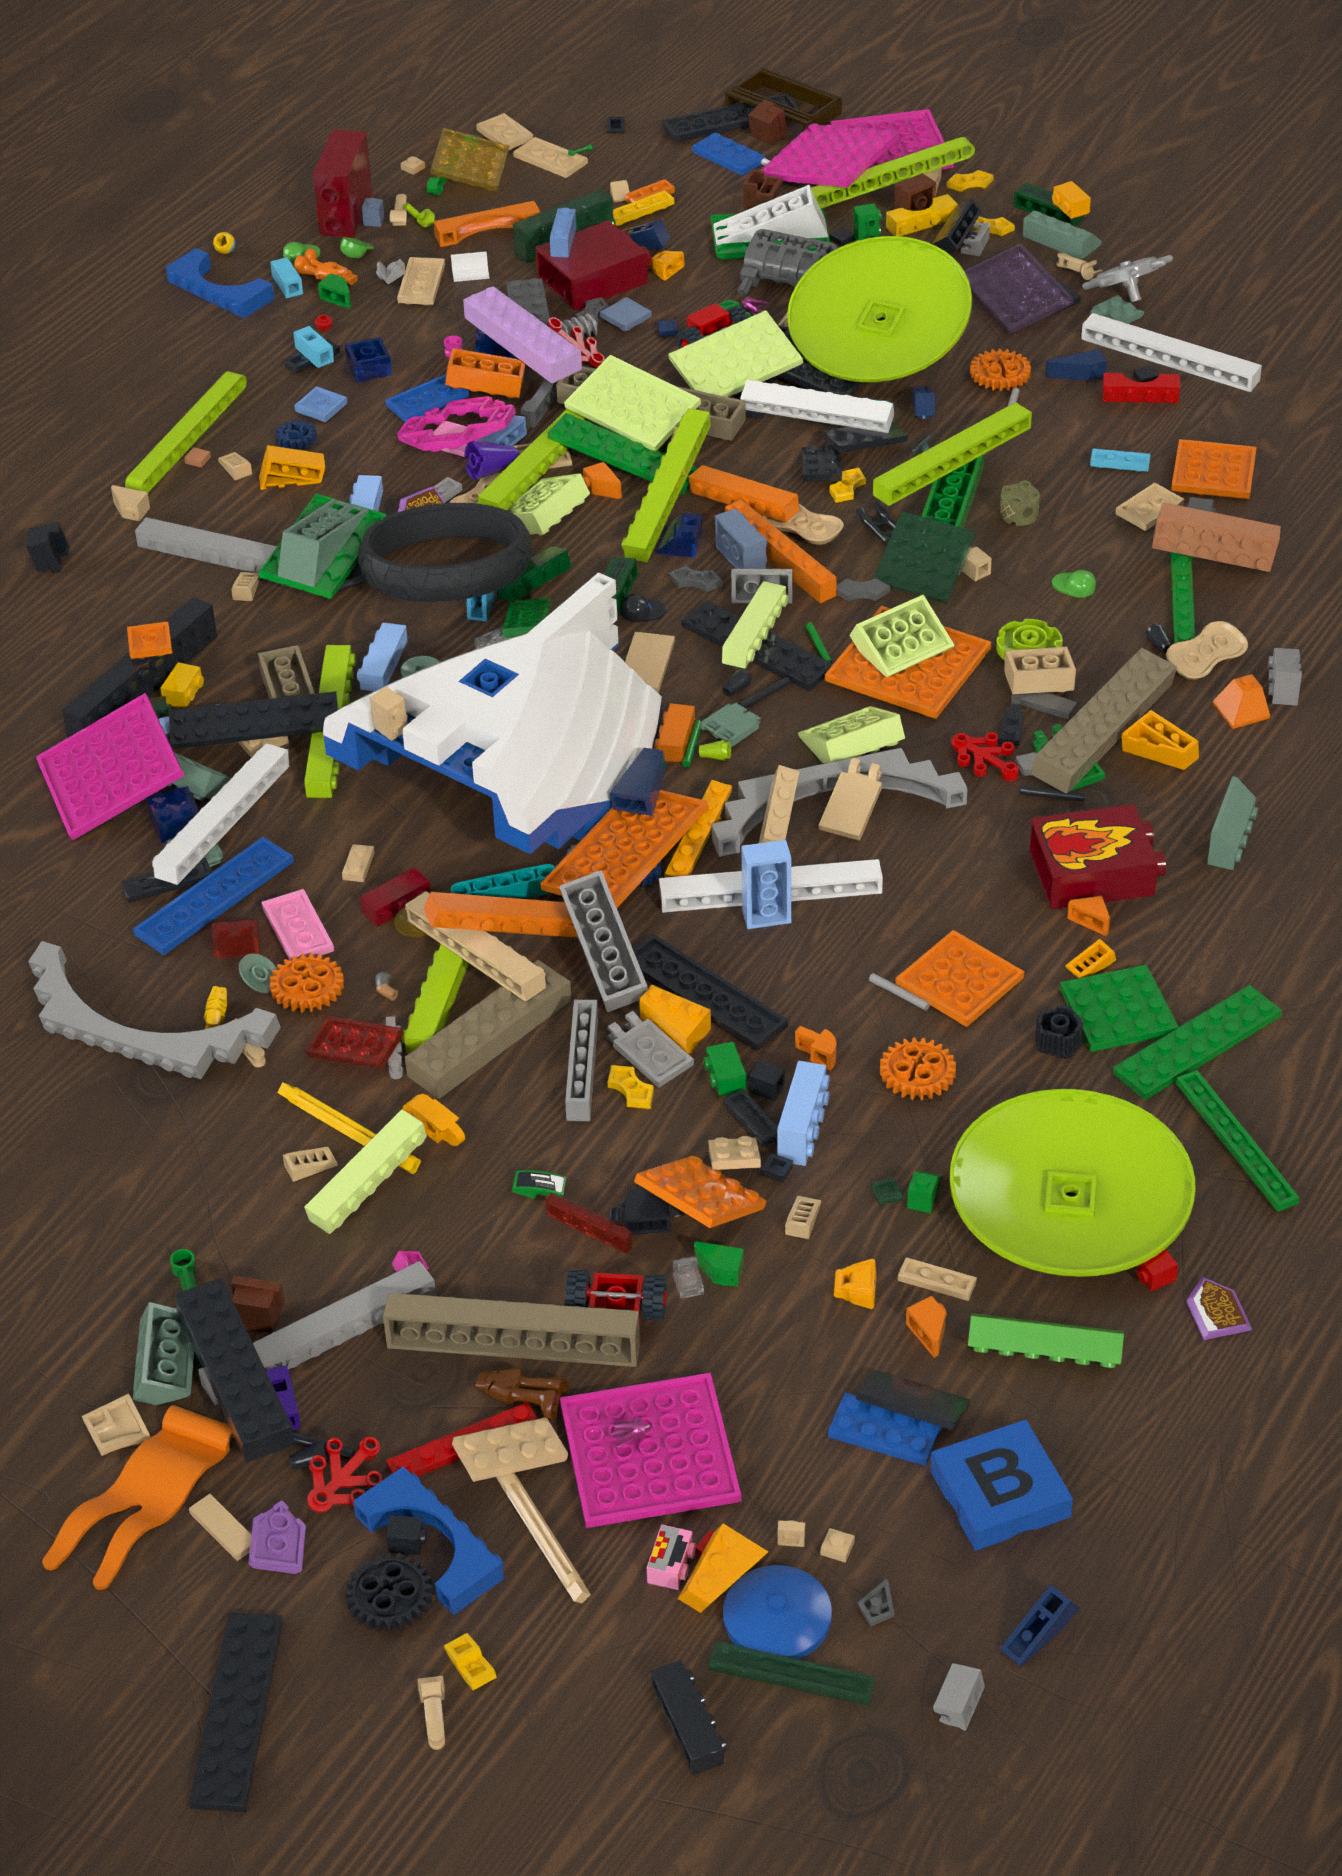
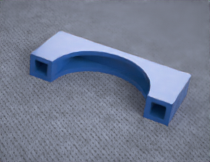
M198 248L166 266L169 283L242 318H246L274 300L273 284L261 278L236 286L217 285L205 280L203 276L211 269L208 253Z
M404 1467L353 1501L355 1516L371 1533L383 1526L389 1525L390 1515L422 1517L423 1524L436 1528L450 1540L455 1549L454 1558L447 1572L435 1583L437 1599L453 1615L504 1579V1564L501 1558L496 1553L492 1554L487 1549L484 1541L480 1537L476 1538L470 1532L469 1527L464 1521L459 1522L454 1517L452 1510L447 1505H442L437 1500L435 1493L429 1488L426 1489L421 1484L418 1476L415 1473H410Z

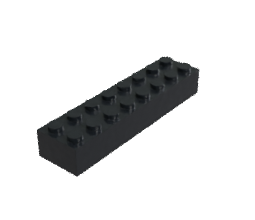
M219 1278L174 1294L177 1314L245 1462L248 1463L295 1445L292 1425L223 1279Z

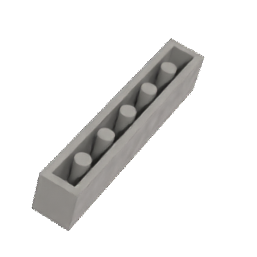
M574 1000L565 1100L567 1121H590L598 1028L597 1000Z

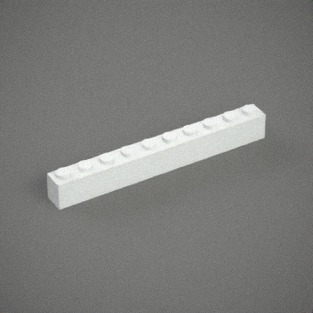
M1094 313L1089 316L1082 326V340L1251 392L1260 381L1262 367L1260 364Z
M265 743L234 774L233 778L212 797L209 803L189 821L182 831H179L177 836L154 857L152 866L155 878L178 885L288 769V750Z
M879 859L791 867V901L881 894L883 877ZM742 871L659 878L662 912L742 906Z

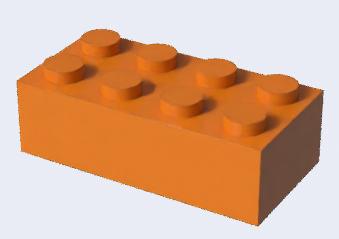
M452 348L445 385L452 388H465L473 392L482 391L491 395L499 394L505 395L508 398H519L526 364L519 359Z

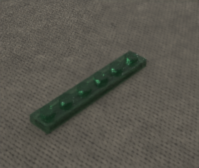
M717 1641L715 1642L709 1662V1670L867 1706H870L876 1684V1677Z

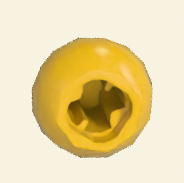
M220 232L214 237V248L220 254H228L235 248V239L228 232Z

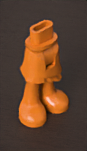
M308 248L304 256L299 255L294 263L297 273L313 275L321 281L330 273L345 278L349 285H353L358 279V276L352 274L351 270L336 262L322 263L317 261V253L312 248Z

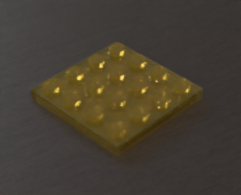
M443 128L430 174L497 192L509 145Z

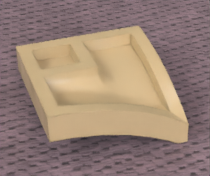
M129 1394L82 1416L84 1424L101 1456L120 1448L142 1444L151 1438Z

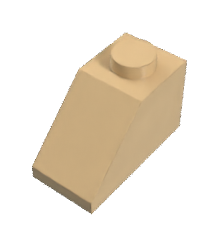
M112 485L113 502L122 518L140 521L150 509L148 493Z

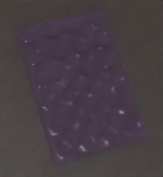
M1021 243L964 270L970 284L971 293L1009 334L1017 332L1074 303L1073 297Z

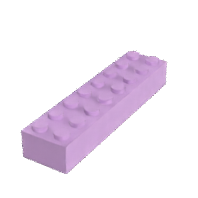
M494 286L463 299L465 319L550 383H554L582 370L581 350Z

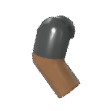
M383 971L379 972L375 977L376 992L391 1001L395 1000L398 996V991L389 986L390 981L388 979H391L390 974Z

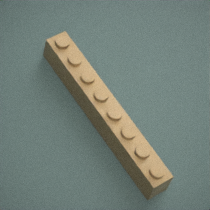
M428 892L422 893L405 904L410 923L525 1002L546 988V975L540 966H536L525 956H521L510 946H506L497 937L490 935L486 931L431 927L424 912V907L430 895Z

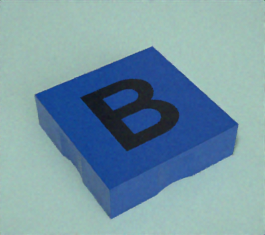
M1027 1420L931 1452L930 1471L945 1498L955 1509L959 1523L975 1551L1010 1539L1023 1531L1039 1529L1071 1517L1073 1497Z

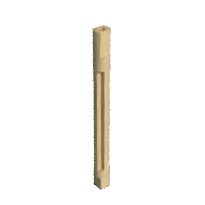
M510 1473L497 1476L496 1478L573 1601L583 1603L591 1595L516 1474Z

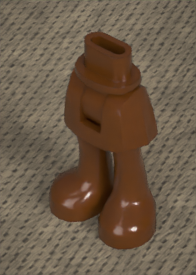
M522 1369L499 1370L498 1373L495 1370L491 1373L481 1372L476 1380L475 1388L485 1390L486 1395L512 1405L516 1401L535 1403L541 1406L544 1418L555 1420L558 1414L560 1398L566 1397L568 1393V1380L561 1377L523 1376Z

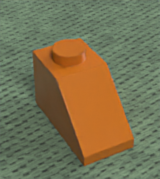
M604 462L583 468L582 478L592 494L616 499L622 498L621 482Z
M930 1296L907 1308L906 1325L931 1355L936 1357L939 1354L945 1331L947 1312L941 1303L938 1304Z

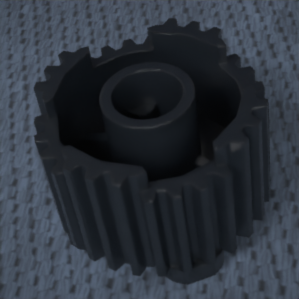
M1061 1004L1055 1007V1009L1050 1008V1010L1039 1012L1035 1042H1037L1039 1052L1050 1053L1051 1056L1056 1055V1057L1059 1055L1063 1059H1068L1073 1056V1052H1076V1049L1079 1050V1046L1082 1043L1084 1022L1079 1018V1015H1076L1072 1007Z

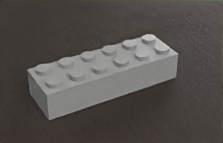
M602 870L560 885L563 900L606 1011L610 1012L639 1001L648 990V987Z

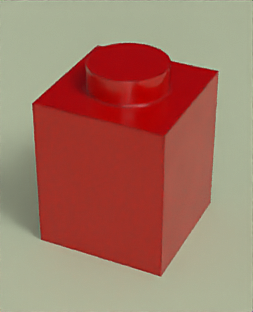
M1165 1249L1150 1260L1138 1265L1137 1276L1142 1284L1145 1283L1149 1290L1153 1291L1176 1281L1178 1264Z

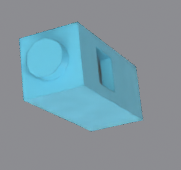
M286 257L271 261L272 277L284 296L290 298L303 294L302 279L289 259Z
M310 326L293 332L295 348L316 367L320 368L334 362L332 345Z

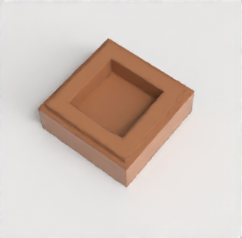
M193 447L184 460L186 464L202 468L210 459L211 454L210 451Z

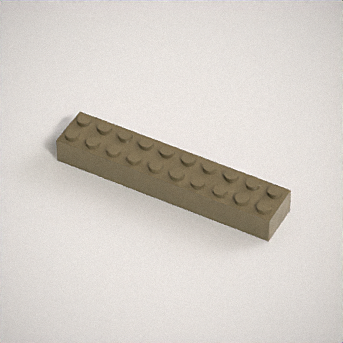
M582 366V370L560 379L556 384L557 403L564 404L596 369ZM678 387L700 398L701 404L696 410L710 412L711 427L706 436L731 441L734 439L746 420L745 401Z
M1141 648L1035 755L1030 774L1067 794L1089 772L1094 764L1122 737V733L1137 722L1172 685L1177 666Z
M388 1293L383 1315L387 1348L637 1367L640 1348L639 1311Z

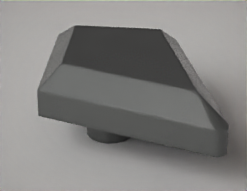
M887 1579L858 1602V1607L870 1626L894 1617V1608Z

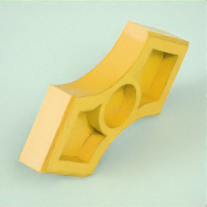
M980 170L970 174L956 173L947 181V188L961 192L972 187L986 188L993 181L994 175Z
M979 216L976 222L981 223L990 222V233L999 236L1015 230V225L1003 217L986 219ZM972 227L971 230L979 231L980 228Z
M860 468L842 471V481L829 486V492L835 503L854 499V490L866 484V478Z
M611 1065L608 1088L620 1091L627 1099V1107L651 1109L654 1086L640 1081L635 1075L634 1067Z

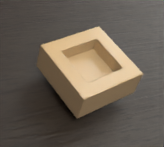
M413 156L401 163V170L412 175L425 168V162Z
M794 1520L779 1521L778 1545L804 1547L805 1523Z
M829 1528L821 1546L820 1555L846 1563L855 1542V1536Z

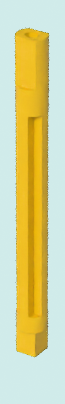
M282 1082L277 1092L287 1098L289 1102L363 1146H366L377 1135L298 1087ZM409 1154L408 1158L398 1166L414 1174L421 1160Z

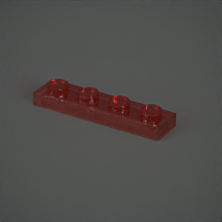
M550 1193L545 1198L546 1215L625 1254H628L632 1249V1232L627 1228L609 1222L605 1217L591 1213L586 1208L579 1207L563 1197Z

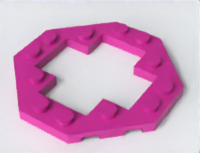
M489 396L453 400L446 403L443 409L439 410L436 407L424 412L425 416H414L407 419L397 435L399 441L423 451L431 450V452H437L444 448L454 450L468 442L479 440L491 433L505 429L516 412L513 405L505 406V402L500 400L493 401L492 397ZM467 412H474L476 414L479 413L480 417L489 418L486 423L470 424L464 432L434 435L433 429L423 430L430 423L440 425L442 422H445L450 414L461 416Z

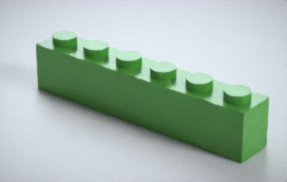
M972 1313L968 1346L973 1347V1351L988 1353V1349L999 1350L998 1354L1013 1356L1014 1352L1024 1353L1026 1358L1039 1359V1355L1049 1356L1051 1361L1064 1362L1065 1358L1075 1359L1074 1363L1090 1365V1361L1100 1362L1102 1367L1115 1368L1116 1364H1121L1124 1331Z

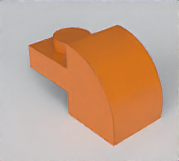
M799 1026L795 1031V1048L811 1054L810 1062L826 1065V1069L831 1071L836 1063V1039L834 1035L827 1029L818 1034L813 1030Z

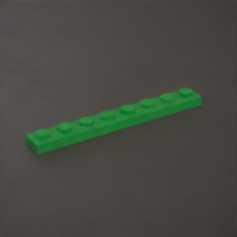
M1170 552L1173 640L1175 644L1195 638L1192 556Z
M1198 1070L1177 1077L1176 1085L1276 1211L1279 1212L1299 1204V1196Z

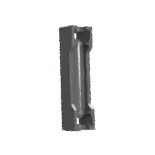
M544 378V382L533 398L524 403L520 412L525 415L526 426L536 428L557 397L556 384L558 381L550 383Z

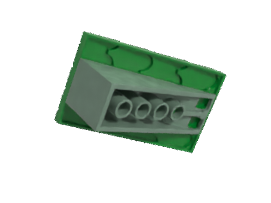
M316 493L295 523L283 531L281 542L260 569L259 577L332 599L344 584L346 577L356 566L359 545L365 532L376 522L387 517V514Z

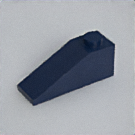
M662 220L624 229L640 247L644 246L648 250L664 248L666 242L671 238Z
M1099 349L1046 360L1045 376L1047 378L1076 380L1102 378L1103 373H1106L1107 360Z
M930 386L911 387L914 414L919 416V419H930V415H935V392Z
M1050 1584L1000 1650L1022 1667L1065 1628L1080 1608Z

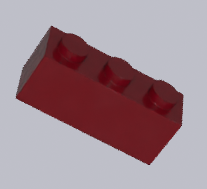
M412 868L360 896L362 913L378 927L406 912L405 904L422 893L428 892L430 894V881L416 868Z

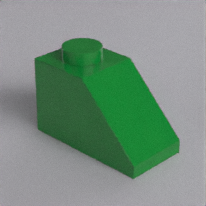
M330 273L318 283L320 299L348 309L351 307L350 293L345 278Z
M921 1170L914 1171L908 1188L907 1208L931 1213L943 1175Z
M695 1241V1262L714 1284L738 1287L744 1266V1249Z

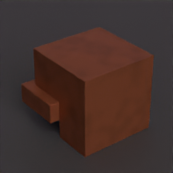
M764 99L748 114L752 137L772 145L778 139L785 140L788 138L784 110L775 107V103Z
M751 169L743 183V208L751 209L778 198V191L783 184V178L765 176V171Z
M234 1276L231 1282L232 1300L246 1330L274 1333L285 1304L282 1283Z

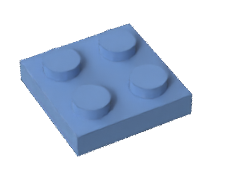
M316 386L295 404V412L327 422L347 404V397Z

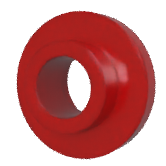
M320 315L314 321L315 326L320 331H327L331 328L333 319L328 315Z

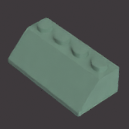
M1033 211L1024 218L1023 237L1075 258L1084 259L1102 244V241L1094 234L1074 227L1069 223L1059 221L1054 217L1041 214V212Z
M175 753L185 776L168 786L172 784L177 785L176 790L187 794L190 791L193 793L192 797L204 801L205 798L212 799L232 778Z
M1232 776L1211 832L1208 865L1234 870L1236 862L1241 861L1243 854L1241 848H1246L1248 835L1246 834H1251L1252 820H1256L1258 814V807H1255L1256 797L1234 776Z
M149 1302L140 1319L132 1400L160 1405L189 1397L191 1394L194 1349L176 1308Z

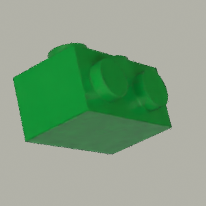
M874 203L854 207L853 234H855V241L881 236V228L879 226V221L882 219L881 211L876 208Z
M734 1042L706 1047L707 1057H703L704 1067L706 1071H710V1084L712 1088L716 1087L718 1095L735 1093L741 1089L746 1091V1074Z

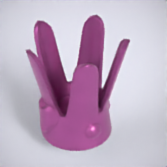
M747 296L742 301V309L756 315L754 312L761 313L764 311L757 307L756 304L768 305L769 303Z
M635 1418L632 1421L609 1422L611 1425H614L615 1429H620L612 1432L610 1435L612 1438L620 1437L616 1448L630 1441L645 1438L644 1428L650 1427L649 1425L644 1426L641 1418Z

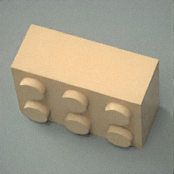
M1067 647L1006 651L1004 672L1012 694L1074 690L1076 668Z

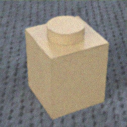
M976 546L961 553L960 570L974 581H977L991 574L992 558Z

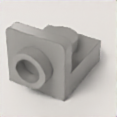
M399 259L396 262L390 263L386 268L381 262H378L376 273L381 280L390 284L405 274V264Z

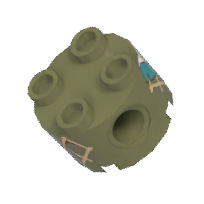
M1021 481L1018 484L1003 486L1000 500L1001 519L1008 524H1011V521L1016 522V526L1034 523L1037 520V516H1039V491L1031 486L1029 481Z

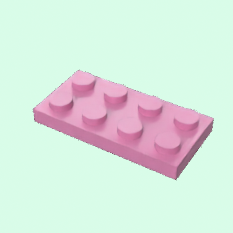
M304 889L262 902V908L290 961H292L293 955L298 959L302 953L305 957H309L310 953H313L315 958L320 954L324 955L334 951L333 943Z

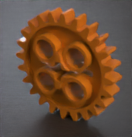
M991 349V353L984 351V355L979 353L978 357H974V361H971L970 365L971 378H974V382H979V386L985 384L986 389L992 387V390L999 388L1000 391L1003 388L1010 390V387L1017 388V385L1023 386V382L1027 383V379L1030 378L1031 366L1030 361H1027V357L1022 358V354L1016 355V351L1009 353L1008 349L1005 352L999 349L998 352H995V350Z
M302 953L298 959L293 955L292 961L284 959V965L278 964V970H273V976L270 977V990L273 999H277V1004L283 1003L284 1009L291 1006L293 1012L297 1008H300L301 1013L304 1012L305 1008H308L310 1012H313V1007L322 1010L321 1005L330 1006L329 1000L337 1001L336 995H341V989H344L341 967H337L336 961L330 963V957L323 960L322 954L314 958L313 953H310L309 957H305Z
M913 1037L910 1043L904 1039L902 1045L895 1042V1048L888 1047V1053L884 1052L883 1059L880 1060V1075H882V1082H887L886 1088L893 1087L894 1094L901 1091L902 1098L909 1094L911 1100L914 1099L915 1095L919 1096L920 1100H923L924 1095L932 1099L933 1093L940 1096L941 1089L947 1091L948 1085L953 1084V1078L956 1076V1062H954V1056L949 1055V1049L942 1050V1044L934 1046V1040L925 1043V1038L917 1042L916 1038Z

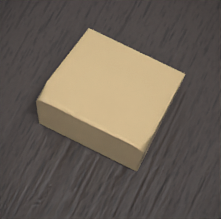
M627 181L611 182L610 194L613 201H625V195L629 193Z

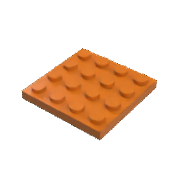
M1179 439L1171 491L1250 499L1256 447Z
M952 930L897 976L896 985L928 1001L932 1007L968 1027L1024 978V971Z
M689 1156L639 1172L634 1180L638 1185L709 1228L763 1210L767 1202L759 1197L757 1192L741 1186L739 1181L724 1176L720 1170H712V1167L704 1164L696 1156Z

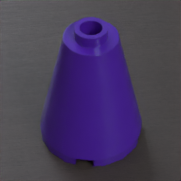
M481 441L468 442L464 453V459L468 458V465H465L466 470L472 479H481L505 470L520 453L513 446Z

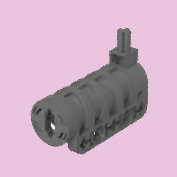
M759 229L754 233L747 248L744 267L740 272L741 284L737 292L745 297L751 286L757 287L760 280L767 281L768 279L778 284L789 283L792 287H796L807 270L825 255L836 250L837 246L829 242ZM778 239L783 240L781 244L774 243ZM812 246L817 247L815 251L808 250Z

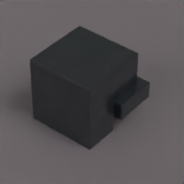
M60 522L29 528L26 547L37 572L52 569L53 574L61 572L63 561L61 557L69 556L70 545Z

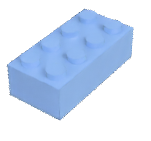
M786 840L742 846V912L747 929L791 923V855Z
M798 1061L777 1129L778 1155L793 1160V1164L806 1166L808 1157H812L814 1153L813 1139H818L820 1129L818 1122H823L825 1112L823 1105H828L830 1094L826 1091L830 1081V1076L826 1075V1065Z

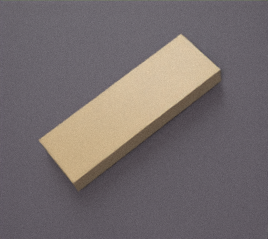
M906 1257L898 1274V1281L969 1301L976 1285L977 1277Z
M208 1494L189 1508L190 1514L237 1561L250 1553L251 1534L211 1494Z

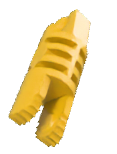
M213 986L207 999L204 1013L205 1029L220 1026L224 1022L227 1009V988Z

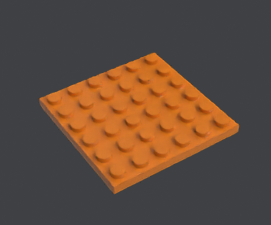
M881 606L873 617L891 608ZM943 626L955 645L953 648L890 677H886L859 652L852 641L827 671L825 681L937 719L989 652L991 642Z

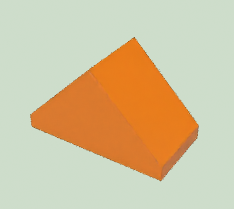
M1102 896L1070 900L1067 919L1102 935H1108L1110 916Z

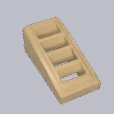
M236 452L218 458V462L234 480L252 474L249 461Z
M241 572L231 589L233 600L253 601L260 580L259 573Z
M329 1147L283 1155L284 1166L293 1182L338 1166ZM326 1156L328 1160L323 1161L322 1157Z
M797 1196L785 1224V1235L809 1239L821 1200Z

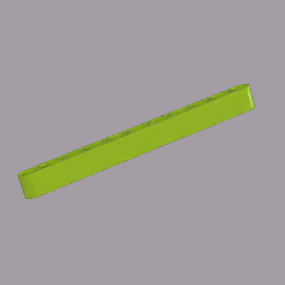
M960 137L868 168L847 188L818 185L812 187L811 190L819 207L824 208L904 181L921 173L924 174L963 161L974 155L975 148L967 138Z
M230 371L225 372L128 475L125 488L148 493L246 387V376Z

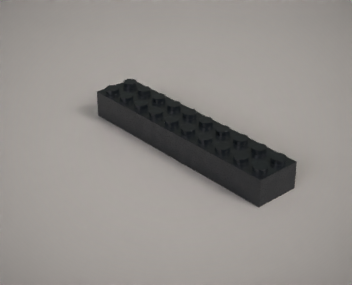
M195 597L191 598L165 621L169 623L172 654L131 659L129 652L63 708L62 714L67 738L144 693L149 697L164 684L177 663H188L217 637L213 605Z

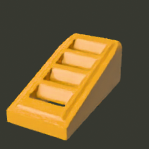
M1099 939L1065 966L1077 978L1088 977L1115 962V952ZM1087 962L1090 966L1087 967L1083 963ZM1080 966L1084 971L1080 973L1075 967Z

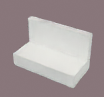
M486 252L451 255L454 282L489 279Z

